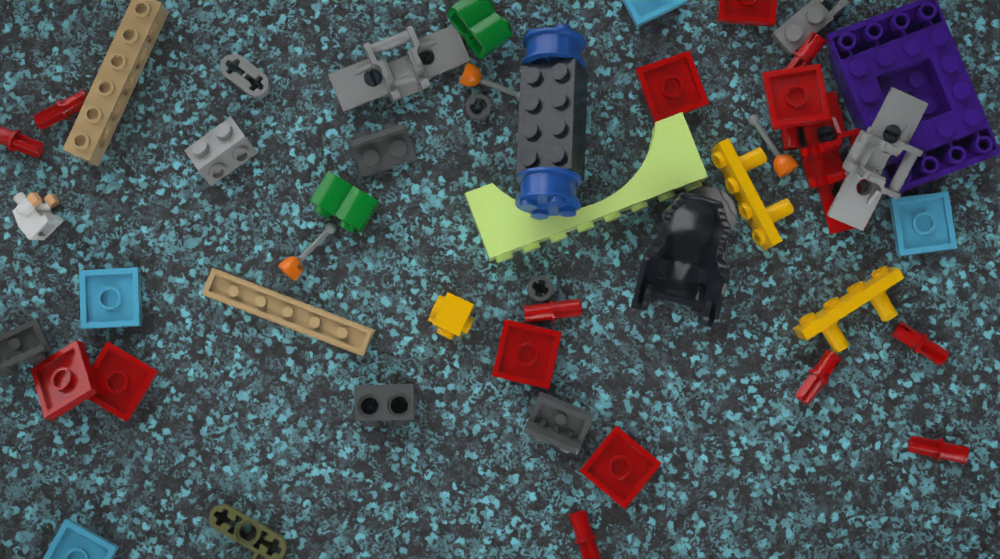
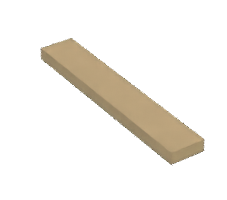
M213 267L202 291V295L362 357H365L375 332L374 329Z

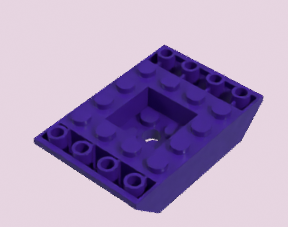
M917 0L826 35L830 68L855 129L861 128L867 131L868 127L872 126L891 87L929 103L908 143L922 150L923 154L921 157H917L900 192L1000 155L996 139L937 0ZM902 150L898 157L891 154L881 174L886 178L884 186L889 187L907 151Z

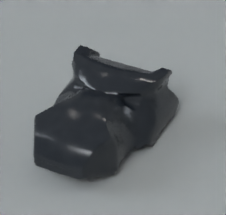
M681 193L661 214L660 234L655 243L644 252L631 308L646 311L649 307L650 297L699 308L697 322L707 327L716 328L730 276L724 253L727 240L732 231L721 201L696 194Z

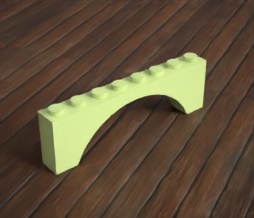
M683 112L655 122L645 160L626 185L606 199L580 208L573 217L559 215L549 216L543 220L533 219L530 213L516 207L515 199L502 192L493 183L466 192L465 198L489 261L496 259L497 263H501L513 258L512 253L523 249L524 253H528L540 248L539 243L548 239L551 240V243H555L567 238V232L577 229L578 233L594 228V222L604 219L605 223L619 219L622 217L621 212L629 209L633 213L649 207L647 202L658 199L659 203L676 197L674 192L685 189L686 193L699 189L702 187L701 182L705 181L708 175Z

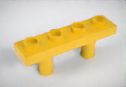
M729 138L717 143L710 150L712 161L715 167L721 170L728 192L734 195L737 200L741 217L748 221L752 229L753 240L758 246H761L763 251L782 242L783 240L774 223L794 212L791 202L785 198L765 208L747 174L748 171L767 162L764 151L759 147L738 156Z
M882 266L871 273L872 278L866 282L860 281L851 285L847 289L848 293L841 298L834 297L826 301L822 305L824 309L816 314L811 312L804 315L798 320L800 324L793 328L797 337L809 340L822 332L833 352L838 353L850 345L839 328L838 321L863 304L870 301L882 322L891 320L898 315V312L885 292L888 288L904 279L900 269Z

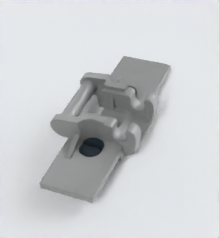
M408 26L406 31L373 44H369V42L363 44L368 59L330 73L328 77L343 112H346L381 97L389 96L391 101L394 102L427 89L431 86L429 81L431 77L467 64L471 60L461 36L454 26L419 39L413 27ZM410 42L412 49L407 51L406 56L389 63L386 60L377 61L375 55ZM421 52H431L434 56L433 63L423 65L418 56Z
M891 87L872 126H869L867 131L860 130L842 165V168L846 170L845 175L847 176L827 216L863 231L882 194L899 200L901 196L899 192L918 156L921 157L923 154L922 150L908 143L929 103ZM902 150L907 151L889 187L884 186L886 178L881 174L891 154L898 157ZM866 179L870 181V187L866 192H857L856 187L860 180Z

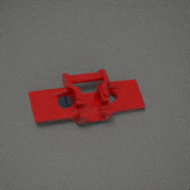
M832 91L826 93L831 114L830 122L802 126L806 143L805 148L799 149L809 189L816 188L817 193L820 195L829 234L855 228L827 216V213L835 199L832 193L833 185L835 183H843L847 176L845 175L846 170L842 168L843 164L839 151L842 148V140L849 138L852 148L860 130H862L861 128L845 130L836 92ZM858 182L856 187L857 192L862 193L860 184Z

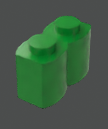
M460 0L451 6L447 13L451 24L465 38L468 46L481 60L506 44L513 35L509 22L494 11L492 0Z
M327 172L310 200L315 206L314 212L326 219L330 215L340 220L338 226L351 234L355 230L362 233L379 206L378 200L330 172Z

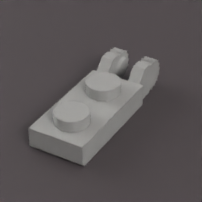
M811 0L776 29L771 36L791 56L794 51L796 52L804 44L812 31L816 34L820 32L850 2L848 0H840L828 12L822 5L826 0Z

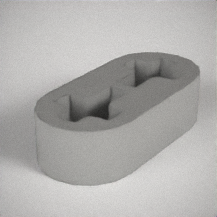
M230 54L223 58L220 69L227 80L254 99H261L269 94L271 84L268 77L240 55ZM239 62L238 66L244 74L242 76L237 72L229 74L231 70L228 68V65L230 63L236 65ZM251 77L257 82L263 79L261 81L264 86L263 89L256 88L252 91L253 86L247 81L248 78Z

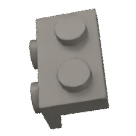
M229 117L184 150L196 169L211 186L257 154L255 148L232 117Z

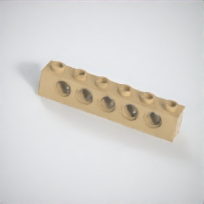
M131 0L63 147V150L70 155L97 167L99 166L169 14V11L162 2L157 0Z

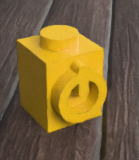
M447 292L445 297L438 296L428 321L438 328L437 334L452 340L453 336L460 338L462 332L468 334L475 318L470 317L474 304Z

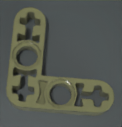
M219 504L210 511L209 522L211 526L255 552L251 559H283L286 555L288 542L282 534L234 506ZM227 510V517L233 521H237L238 516L242 518L236 525L234 533L230 531L234 525L228 522H224L221 525L218 523L220 518L216 516L217 512L221 513ZM248 523L254 525L257 530L256 537L250 541L245 540L241 536V528ZM263 531L268 533L264 537L265 540L273 542L277 539L280 541L278 546L282 549L281 552L276 551L270 554V547L264 543L260 544V548L255 546L261 539Z

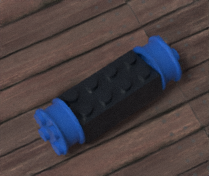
M566 24L539 29L532 28L523 37L526 56L523 58L521 65L516 181L520 185V196L516 198L515 205L518 209L530 213L531 218L538 220L559 215L573 217L576 215V211L581 208V201L577 198V187L584 181L588 72L585 70V61L581 58V53L586 47V39L580 33L571 30V26Z

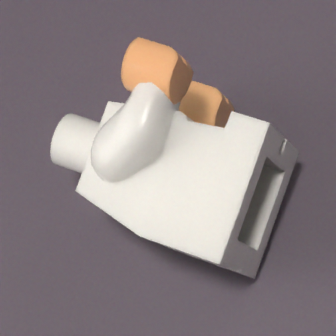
M23 192L14 196L13 200L18 204L13 210L18 227L29 240H45L63 222L59 215L51 213V209L59 204V200L54 194H48L44 198L45 204L42 203L41 197L36 192H31L27 197Z

